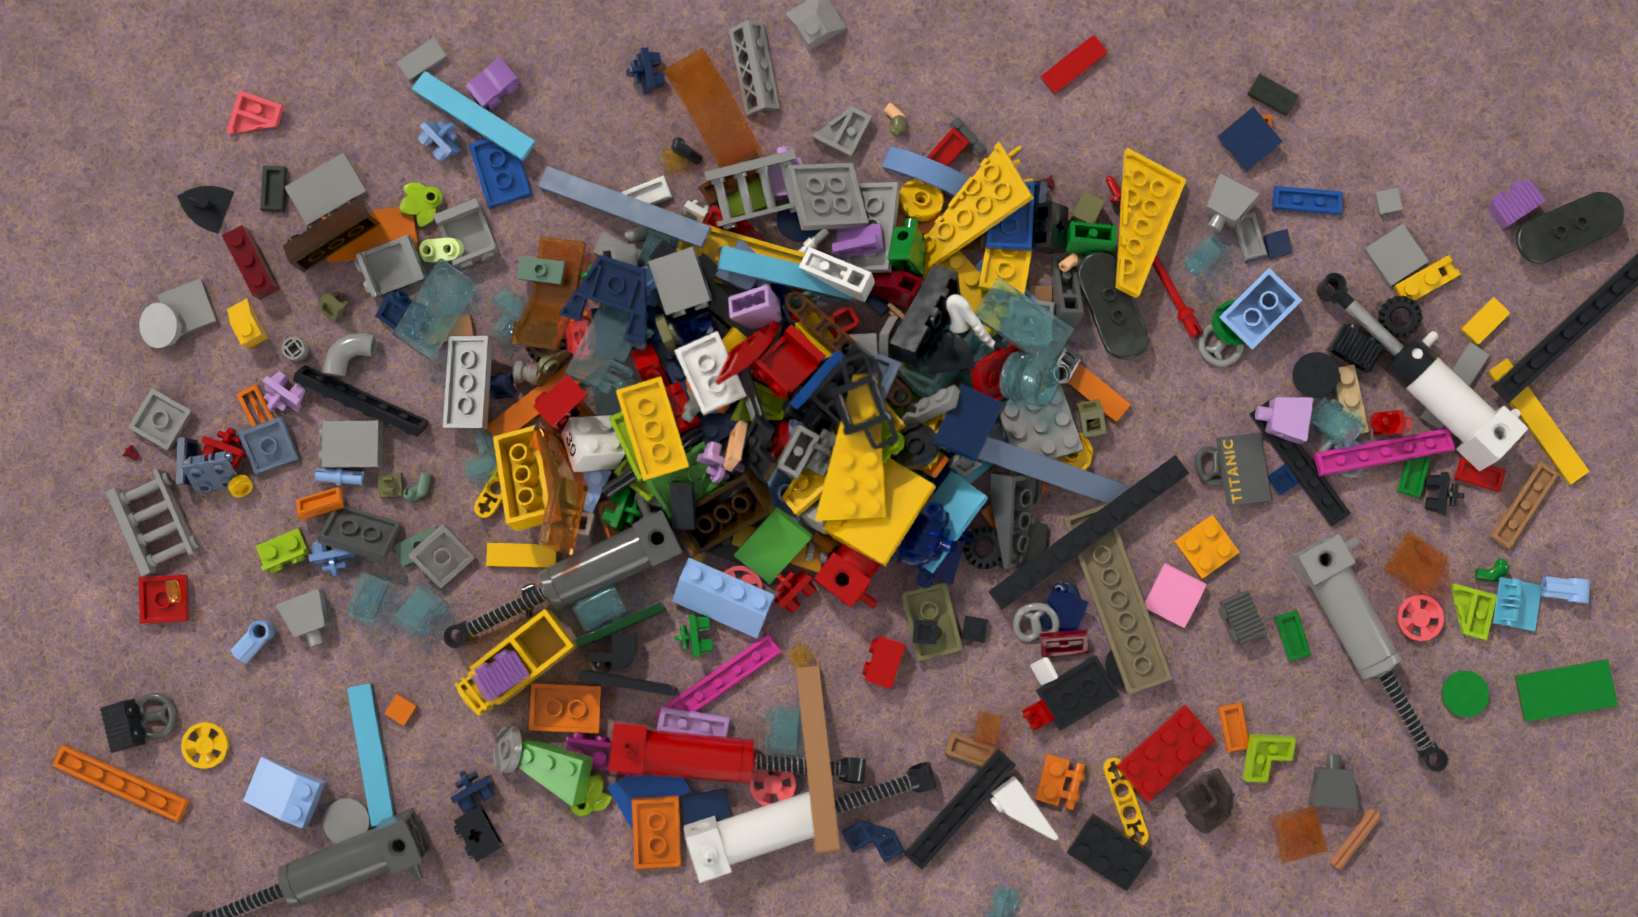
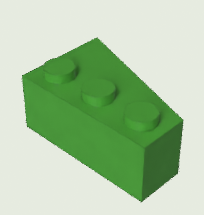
M529 739L522 741L521 756L517 767L573 807L584 803L594 757Z

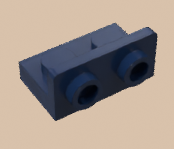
M395 290L386 294L375 317L413 342L417 340L424 324L432 318L433 314L428 311L426 306L411 300L405 292Z

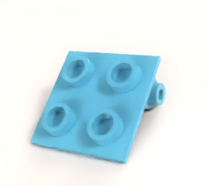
M1500 577L1493 623L1535 631L1542 585L1522 582L1519 579Z

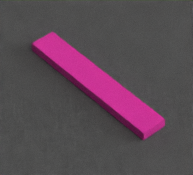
M1445 428L1318 452L1314 454L1318 475L1321 477L1453 452L1455 447L1450 430Z
M768 633L664 705V707L697 712L778 656L782 651ZM660 709L654 712L657 719L659 718Z

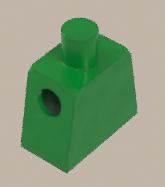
M914 218L905 219L904 227L893 229L887 260L896 270H903L915 276H923L926 240L918 230L919 221Z

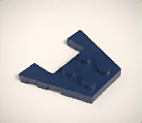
M600 255L583 278L584 280L578 289L573 292L568 303L560 310L559 315L581 322L587 300L591 299L630 312L631 316L624 337L646 343V269Z

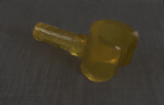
M682 536L680 541L690 550L694 551L691 559L703 564L707 558V553L703 552L700 554L696 547L686 537Z

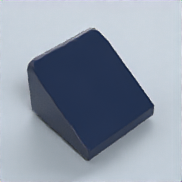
M1288 229L1273 232L1263 237L1269 259L1292 253Z

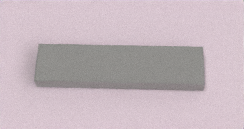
M1470 342L1451 370L1470 386L1489 357V354ZM1427 408L1419 417L1436 430H1440L1444 425Z

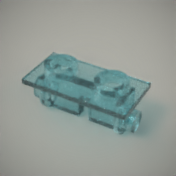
M999 884L998 889L993 895L991 912L987 917H1013L1006 914V911H1015L1019 899V891Z

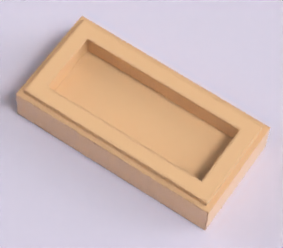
M742 420L738 421L730 432L723 466L728 471H732L741 460L748 425L747 422Z

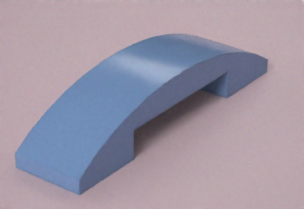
M892 146L882 168L898 175H906L945 191V194L951 197H955L969 179L964 174L939 162Z

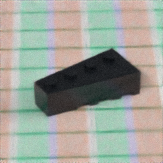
M933 264L897 331L890 339L889 347L892 359L914 367L919 365L932 343L951 320L946 309V301L953 294L961 296L958 272Z

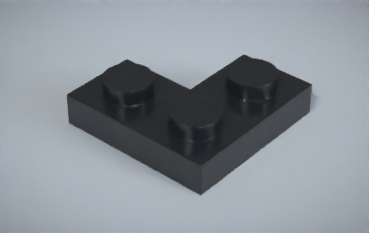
M755 415L745 435L741 459L761 482H769L778 462L765 448L775 429L762 415Z

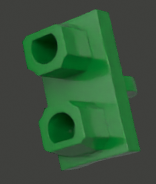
M626 487L609 498L610 502L617 504L616 510L605 509L601 520L617 532H622L626 523L633 524L635 517L642 518L641 511L637 510V501H634L635 493Z
M688 615L690 634L687 632V625L680 626L681 635L674 636L675 641L682 640V649H689L688 639H691L693 657H701V654L714 651L712 639L700 640L699 631L711 629L710 618Z

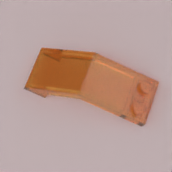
M703 48L663 69L673 89L695 122L719 168L737 164L755 152H762L732 93Z
M540 236L537 258L566 263L563 286L533 282L530 300L520 320L514 321L510 344L557 350L571 320L560 316L559 312L568 303L573 292L580 286L586 249L584 241Z
M534 426L529 448L540 451L552 477V484L537 545L572 555L576 545V537L588 485L582 472L573 471L562 436L540 426Z

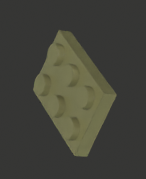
M946 582L901 593L912 640L914 620L938 621L936 645L913 643L917 661L963 650Z

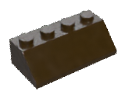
M360 196L359 198L354 197L348 200L345 207L329 212L326 215V219L321 222H314L307 227V231L290 237L287 240L288 243L283 245L289 263L304 273L381 224L365 199Z
M750 468L697 500L695 502L697 528L684 530L700 554L773 512L768 483L761 482Z

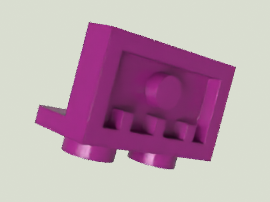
M573 732L572 736L566 737L567 750L594 757L592 768L609 770L612 744L609 741L610 737L596 735L595 739L586 738L587 734Z

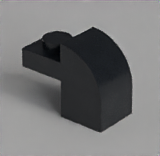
M797 390L792 392L781 407L785 413L801 421L806 429L819 436L823 429L832 432L838 424L809 397L796 410L791 405V401L799 393Z
M637 633L612 634V652L588 653V662H594V667H607L609 662H612V671L628 667L637 654Z

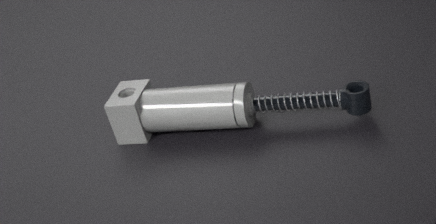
M1340 534L1330 535L1288 557L1303 586H1310L1362 679L1370 677L1380 678L1381 683L1384 685L1383 689H1386L1390 700L1393 701V705L1397 708L1396 711L1399 712V716L1403 719L1402 722L1406 724L1405 727L1408 728V733H1411V738L1415 740L1414 744L1418 746L1419 764L1426 770L1443 771L1448 765V755L1438 747L1436 742H1431L1432 738L1425 731L1426 727L1422 726V721L1416 715V710H1413V705L1409 703L1410 699H1407V694H1404V689L1400 687L1401 683H1398V678L1391 671L1402 660V657L1350 567L1356 562L1349 550L1358 546L1359 540L1353 537L1344 542ZM1320 556L1322 557V560H1323L1322 565H1321V563H1320V561H1319ZM1435 753L1437 755V762L1431 765L1429 757Z

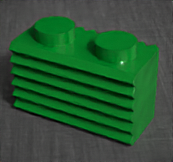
M1072 221L1067 230L1065 253L1088 255L1096 251H1106L1112 254L1116 246L1115 225L1111 226L1109 224L1107 226L1101 223L1098 225L1092 222L1088 224L1087 222L1079 223L1078 221Z

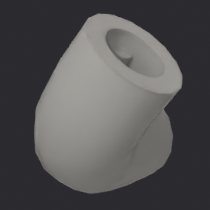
M353 333L338 339L328 350L324 361L323 374L346 377L347 365L352 357H373L376 349V335Z

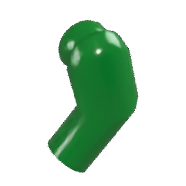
M1498 559L1494 564L1495 566L1490 570L1476 568L1475 579L1491 582L1498 581L1500 577L1505 576L1509 572L1508 562L1505 559Z

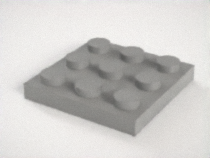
M853 163L788 166L786 171L801 230L861 228L867 226L869 222Z
M1061 385L1003 402L1004 405L998 418L1007 443L1052 459L1083 451L1084 448Z

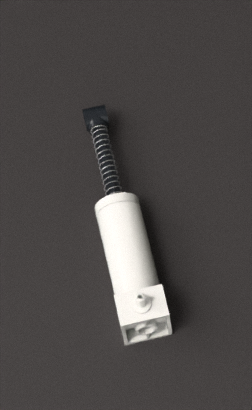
M922 762L908 768L903 777L899 776L897 779L893 778V780H887V782H882L879 785L876 783V786L873 787L870 785V788L867 789L864 787V790L858 789V792L853 791L852 794L847 793L845 796L835 797L836 814L838 815L839 812L844 813L845 810L850 811L851 808L856 809L857 806L862 807L863 804L867 805L875 800L879 801L881 798L885 799L887 796L891 797L893 794L897 795L899 792L903 793L905 790L909 791L908 789L916 793H923L934 789L937 783L931 763ZM809 792L718 822L715 816L685 825V839L699 882L701 883L731 873L730 865L813 838L814 831Z

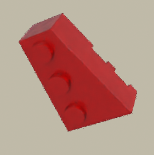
M566 375L548 393L542 392L535 399L536 403L533 407L552 428L561 434L569 418L580 416L582 410L580 407L584 405L583 400L587 397V394L569 375Z

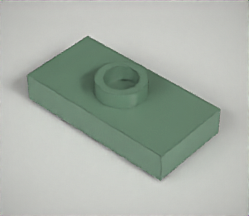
M520 256L517 279L563 286L566 263L563 261Z
M437 526L393 545L403 567L414 562L408 554L437 529Z

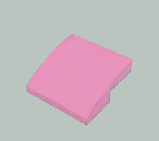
M1164 563L1144 603L1148 610L1185 628L1202 596L1206 583Z

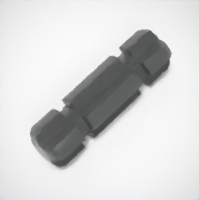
M959 117L951 121L949 127L951 129L952 127L955 128L970 142L967 147L972 148L971 151L975 156L979 157L986 151V146L982 142H978V137L968 126H964V122Z

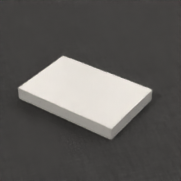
M718 331L674 350L703 415L747 396L737 374L719 385L715 383L728 356Z

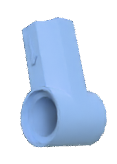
M1543 577L1541 596L1566 599L1567 602L1573 601L1589 604L1591 580Z
M269 620L253 622L246 634L230 650L233 656L247 664L262 646L274 637L276 633L275 625ZM261 625L266 629L263 637L258 632Z

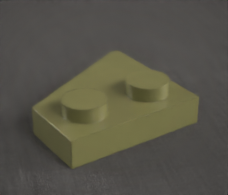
M663 312L655 315V322L670 356L676 354L674 351L677 349L676 345L680 344L673 325H668Z

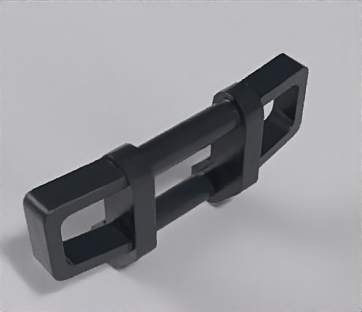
M860 352L842 359L840 367L845 384L828 390L830 397H833L844 426L842 428L844 435L863 430L871 448L875 450L896 443L898 436L891 419L893 417L886 408L876 381L878 377L873 372L867 354ZM862 358L869 375L850 382L846 364L854 359ZM867 384L879 415L853 424L842 393ZM886 421L892 437L887 441L876 444L868 428Z

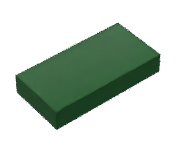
M1432 456L1406 460L1396 492L1420 499Z
M1295 610L1275 616V623L1287 661L1290 662L1310 656L1311 652L1298 611Z

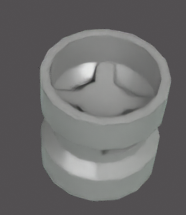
M290 337L283 342L282 352L288 359L299 363L309 357L310 347L305 341L297 337Z
M515 361L514 383L522 384L526 380L531 385H537L535 379L539 373L537 370L538 362H531L526 365L523 361Z

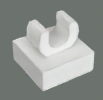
M688 200L683 207L681 216L702 223L708 213V206L706 205L702 208L697 205L698 200H693L692 202Z

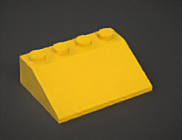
M890 458L883 463L886 517L827 520L822 528L835 540L886 566L936 488L931 482Z

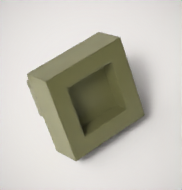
M327 291L321 296L318 309L336 323L342 317L348 300L346 299L340 303L337 300L339 292H334L331 295Z
M402 473L378 475L379 498L403 497Z

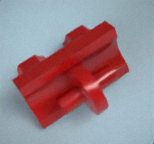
M1394 410L1375 412L1371 415L1369 422L1374 430L1373 436L1380 437L1411 432L1413 419L1405 417V411Z
M230 427L226 432L218 431L217 437L222 438V442L206 436L202 438L201 442L205 443L203 454H206L207 458L209 453H213L215 457V453L220 452V450L227 451V453L231 452L233 461L230 463L233 468H237L242 457H247L244 450L231 446L232 443L239 445L241 442L240 438L235 436L236 430Z
M803 570L796 576L790 572L785 578L779 574L777 578L781 582L775 587L779 594L775 597L774 601L782 609L785 608L794 613L801 605L794 597L801 591L808 598L816 591L815 586L811 582L812 578Z

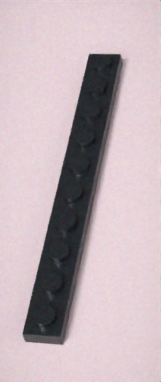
M1638 252L1491 385L1506 403L1511 402L1638 285Z
M1174 455L997 584L988 593L1001 610L1005 609L1189 474L1188 470L1178 457Z

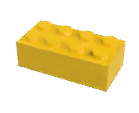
M534 425L494 436L493 440L506 524L515 531L560 520L546 432L539 426Z

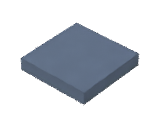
M283 415L238 432L255 475L300 459Z

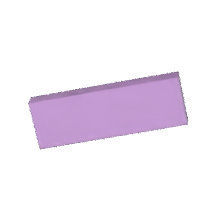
M661 706L657 731L727 737L730 717Z

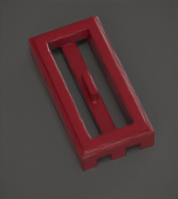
M1087 629L1040 633L1042 657L1088 653ZM1083 644V645H1081V646H1069V645ZM1060 646V647H1057V648H1046V647Z

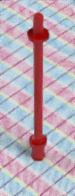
M1108 176L1106 177V183L1114 196L1110 202H1117L1121 208L1122 191L1114 177ZM1156 254L1152 265L1178 310V321L1181 320L1189 337L1192 338L1203 332V329H1201L1193 314L1195 311L1193 308L1190 309V307L1185 305Z

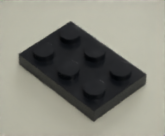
M1097 655L1088 658L1058 676L1057 679L1035 690L1055 718L1053 721L1059 731L1120 696Z
M1092 813L1067 849V854L1127 891L1152 856L1153 851Z

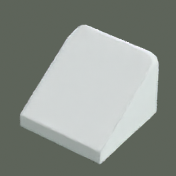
M1043 657L1030 665L1041 685L1058 678L1055 669L1047 657Z

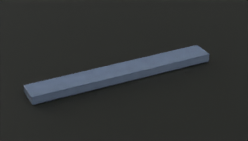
M547 166L538 185L544 191L703 249L712 230L706 224Z
M989 436L978 457L984 461L1108 504L1132 487Z

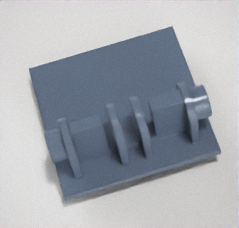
M227 451L215 453V457L213 453H209L208 458L206 454L191 456L184 460V465H181L182 470L197 493L228 489L230 480L238 476L230 463L233 461V455L231 452L227 453Z

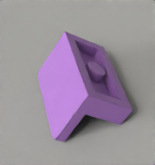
M874 224L839 232L837 234L838 242L832 243V251L840 260L884 251L882 226Z

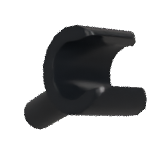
M533 583L522 588V596L526 595V593H531V590H536ZM532 609L526 610V617H532Z

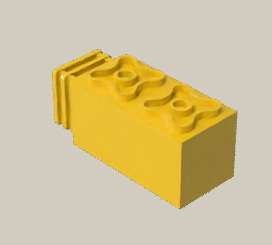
M544 609L471 665L469 668L472 671L468 673L469 676L461 678L462 681L456 682L454 685L463 701L478 716L488 713L487 710L494 708L493 705L506 704L578 647L573 637L554 612L550 609ZM505 649L508 652L510 650L515 651L528 671L529 676L493 700L485 701L471 679V676L475 674L474 669L485 662L488 665L496 660L494 656Z

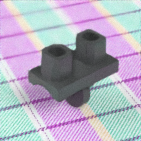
M823 429L817 443L813 444V451L804 467L826 477L837 435Z

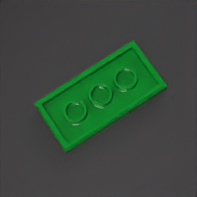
M1608 659L1514 675L1524 722L1618 706Z

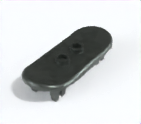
M1594 192L1524 222L1516 233L1518 251L1527 261L1534 264H1543L1615 233L1622 225L1625 212L1623 204L1613 194Z
M1106 251L1092 252L1081 261L1078 267L1077 278L1105 350L1112 357L1120 360L1134 359L1140 356L1148 345L1149 336L1135 298L1116 288L1117 258Z

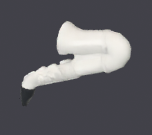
M953 294L947 299L946 309L951 318L950 330L953 333H963L969 329L970 325L975 334L979 336V339L989 348L995 350L1007 349V345L994 341L964 297Z

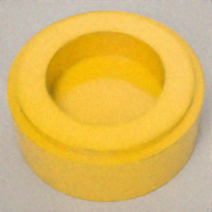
M246 475L236 476L228 483V490L236 498L248 495L253 489V483Z

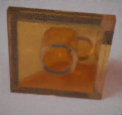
M1407 531L1383 570L1421 595H1430L1443 575L1448 556Z
M1310 805L1269 816L1281 862L1327 851L1315 806Z

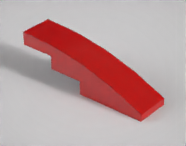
M773 320L732 348L715 383L718 385L755 361L772 342L780 325Z

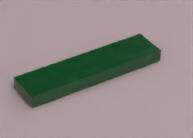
M659 602L575 639L577 647L583 648L665 612L662 602Z

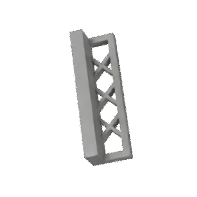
M747 20L730 28L729 33L746 116H752L761 111L774 112L779 110L780 104L764 23ZM743 30L744 39L742 43H740L738 38V32ZM745 52L748 53V61L746 65L743 63V56ZM749 73L752 74L753 78L751 86L747 84ZM753 95L756 96L758 104L754 108H752L751 104Z

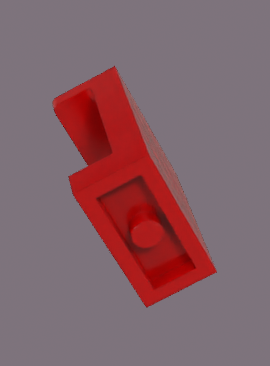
M791 324L785 330L784 335L765 354L753 361L751 370L756 379L764 381L776 397H781L785 401L794 390L823 364L826 355Z

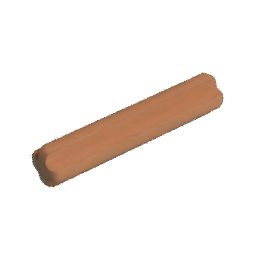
M1373 809L1368 810L1330 860L1331 865L1339 870L1344 867L1380 820L1381 815Z

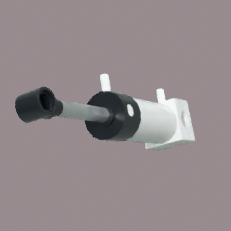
M1335 272L1328 274L1317 286L1316 291L1319 298L1326 302H1332L1333 304L1337 302L1393 355L1392 361L1384 370L1462 441L1456 450L1479 472L1500 460L1528 430L1518 419L1521 415L1518 409L1514 408L1510 412L1505 406H1502L1495 411L1430 348L1438 338V334L1435 331H1431L1423 341L1417 336L1409 344L1407 343L1403 346L1347 293L1349 289L1346 287V279L1341 274ZM1328 284L1332 285L1335 290L1330 289Z

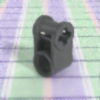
M1066 342L1060 343L1052 352L1051 358L1042 371L1041 378L1043 383L1048 387L1067 383L1076 367L1080 364L1082 356L1070 350Z

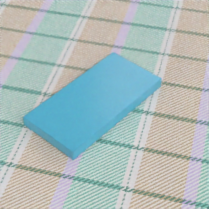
M951 471L913 522L898 548L934 573L988 497Z

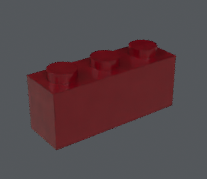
M241 225L222 235L252 296L261 300L280 290L249 229Z

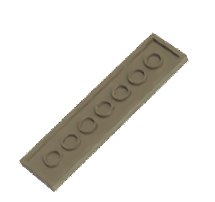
M1107 504L1064 518L1068 533ZM1116 527L1077 555L1126 693L1129 695L1172 680V676Z

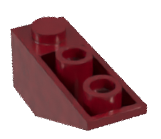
M891 269V273H872L875 284L870 294L908 310L924 279L903 270Z

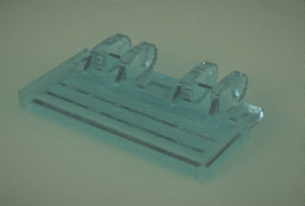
M601 303L565 371V376L569 375L572 379L606 394H609L612 385L620 389L625 388L627 384L624 380L609 373L613 370L624 376L631 377L633 370L614 361V359L624 363L633 346L644 350L647 346V343L624 337L631 313ZM647 327V337L650 338L653 331Z

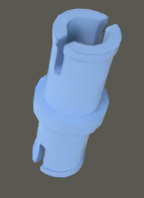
M316 468L315 482L336 483L337 486H342V484L363 486L364 471H348L343 468H337V470Z

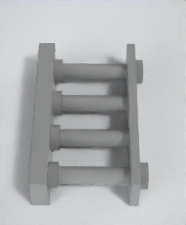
M790 150L704 172L705 182L711 181V184L715 186L723 221L716 222L717 227L722 226L723 230L737 227L736 222L785 209H789L790 213L796 212L786 171L788 166L792 165L791 160L796 159L795 151ZM778 164V168L782 170L790 204L776 207L768 175L769 166ZM756 170V174L759 173L768 209L754 212L745 178L747 171ZM731 175L737 180L745 215L734 218L731 216L723 184L725 182L724 177Z
M160 469L153 470L156 477L155 480L131 491L125 492L117 488L106 491L141 576L150 577L157 573L155 567H157L158 563L184 551H187L188 555L193 556L200 554L197 549L200 547L199 541L195 535H191L170 486L173 484L172 478L168 472ZM155 489H161L165 498L164 501L140 512H131L128 505L131 503V500ZM166 509L170 510L173 522L146 534H140L137 527L140 521ZM175 530L179 531L182 543L155 555H149L146 548L149 542Z

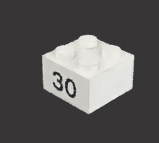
M612 415L571 417L568 419L561 435L574 472L618 468L625 452L608 418Z

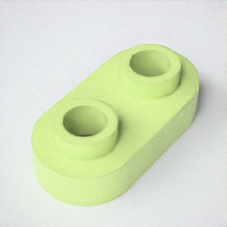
M456 238L427 239L419 247L420 257L424 261L432 263L453 261L462 257L464 253L462 242ZM449 245H450V247H451V251H450V252H448V246H449Z

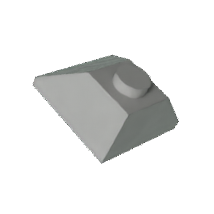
M807 0L785 13V16L808 52L847 29L829 0Z

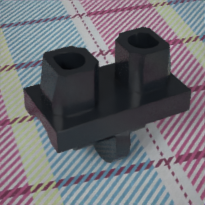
M1441 472V475H1429L1427 478V489L1439 490V498L1426 497L1425 510L1436 512L1438 516H1446L1447 498H1450V507H1457V500L1465 498V493L1458 492L1459 484L1452 483L1451 491H1448L1450 476L1448 472Z

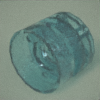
M1013 352L1005 361L1001 371L1000 390L1003 397L1009 400H1016L1017 402H1026L1038 407L1047 406L1053 400L1059 385L1060 374L1058 364L1050 358L1034 357L1023 352Z

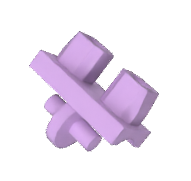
M280 371L271 378L266 376L262 382L265 384L264 390L269 392L264 396L269 401L267 409L274 411L276 408L284 411L288 406L298 413L301 409V401L306 395V390L299 384H295L290 391L286 390L284 387L289 382V378Z
M710 442L707 443L704 453L697 456L696 461L709 466L706 472L711 474V481L718 484L722 479L728 480L730 474L734 475L737 471L741 473L744 471L745 465L740 464V461L732 471L724 469L725 458L720 456L722 445Z

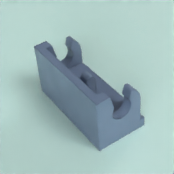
M877 354L872 364V369L874 373L878 374V387L885 401L901 363L884 355Z

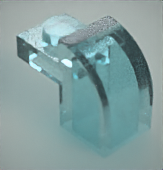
M1212 232L1185 256L1182 261L1192 273L1200 276L1229 247L1215 232Z
M504 285L490 302L503 313V316L490 330L499 340L502 337L507 338L514 329L512 327L514 323L522 328L527 318L526 306L522 299Z
M482 429L473 432L480 454L462 460L470 483L490 478L498 468L495 449L491 450V447H494L492 437Z

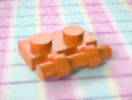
M1046 754L1035 800L1058 806L1060 797L1067 799L1065 808L1074 810L1076 801L1078 802L1080 798L1078 792L1081 781L1085 779L1086 774L1083 773L1086 765L1077 762L1075 770L1072 771L1068 769L1070 760ZM1066 776L1072 778L1069 791L1062 790Z

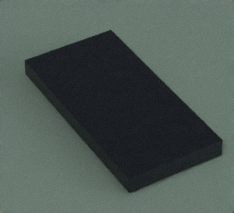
M581 670L578 676L579 680L668 696L675 695L676 691L675 685L592 670Z

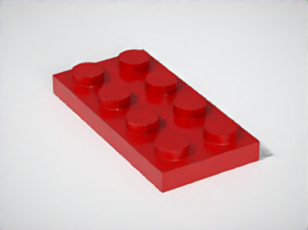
M1182 705L1115 767L1143 800L1149 802L1216 740L1186 705Z

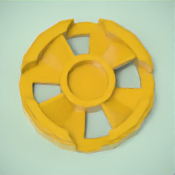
M211 722L197 723L190 727L184 734L181 743L182 755L186 761L193 767L201 769L215 767L223 762L230 747L229 737L225 730ZM211 728L219 733L214 739L209 736ZM194 731L200 737L196 742L188 739ZM215 749L221 751L218 758L213 753ZM197 753L201 754L198 763L192 758Z

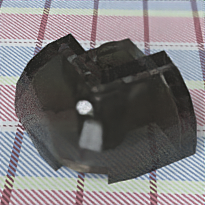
M1219 768L1200 775L1175 794L1187 812L1184 816L1198 831L1209 834L1232 815L1233 797L1235 796Z

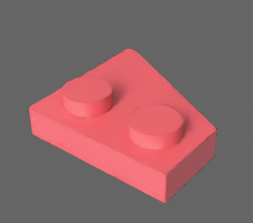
M239 90L226 132L235 134L277 128L284 105Z

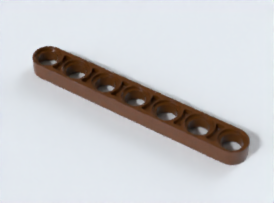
M792 292L787 296L785 303L789 312L834 352L838 350L842 353L841 349L845 343L853 345L856 343L853 338L802 293ZM795 296L800 297L803 300L802 307L799 309L791 308L789 305L791 298ZM811 312L818 313L820 315L819 323L815 325L809 324L807 322L808 314ZM832 327L837 330L838 336L836 339L828 340L824 337V332L827 328ZM895 377L886 398L895 406L904 407L911 400V392ZM897 390H904L907 393L908 397L905 402L898 403L894 399V393Z

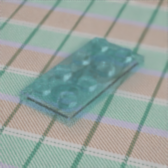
M443 258L439 259L392 335L427 360H433L478 287V284Z
M999 277L995 279L974 312L981 323L1047 368L1051 367L1074 331V328Z

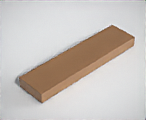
M1538 461L1496 524L1489 538L1505 549L1510 550L1560 473L1542 461Z

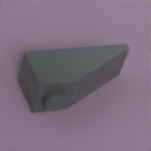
M1053 256L1052 302L1055 303L1053 315L1054 328L1077 329L1084 314L1080 285L1077 278V267L1074 266L1067 272H1062L1058 264L1067 257Z

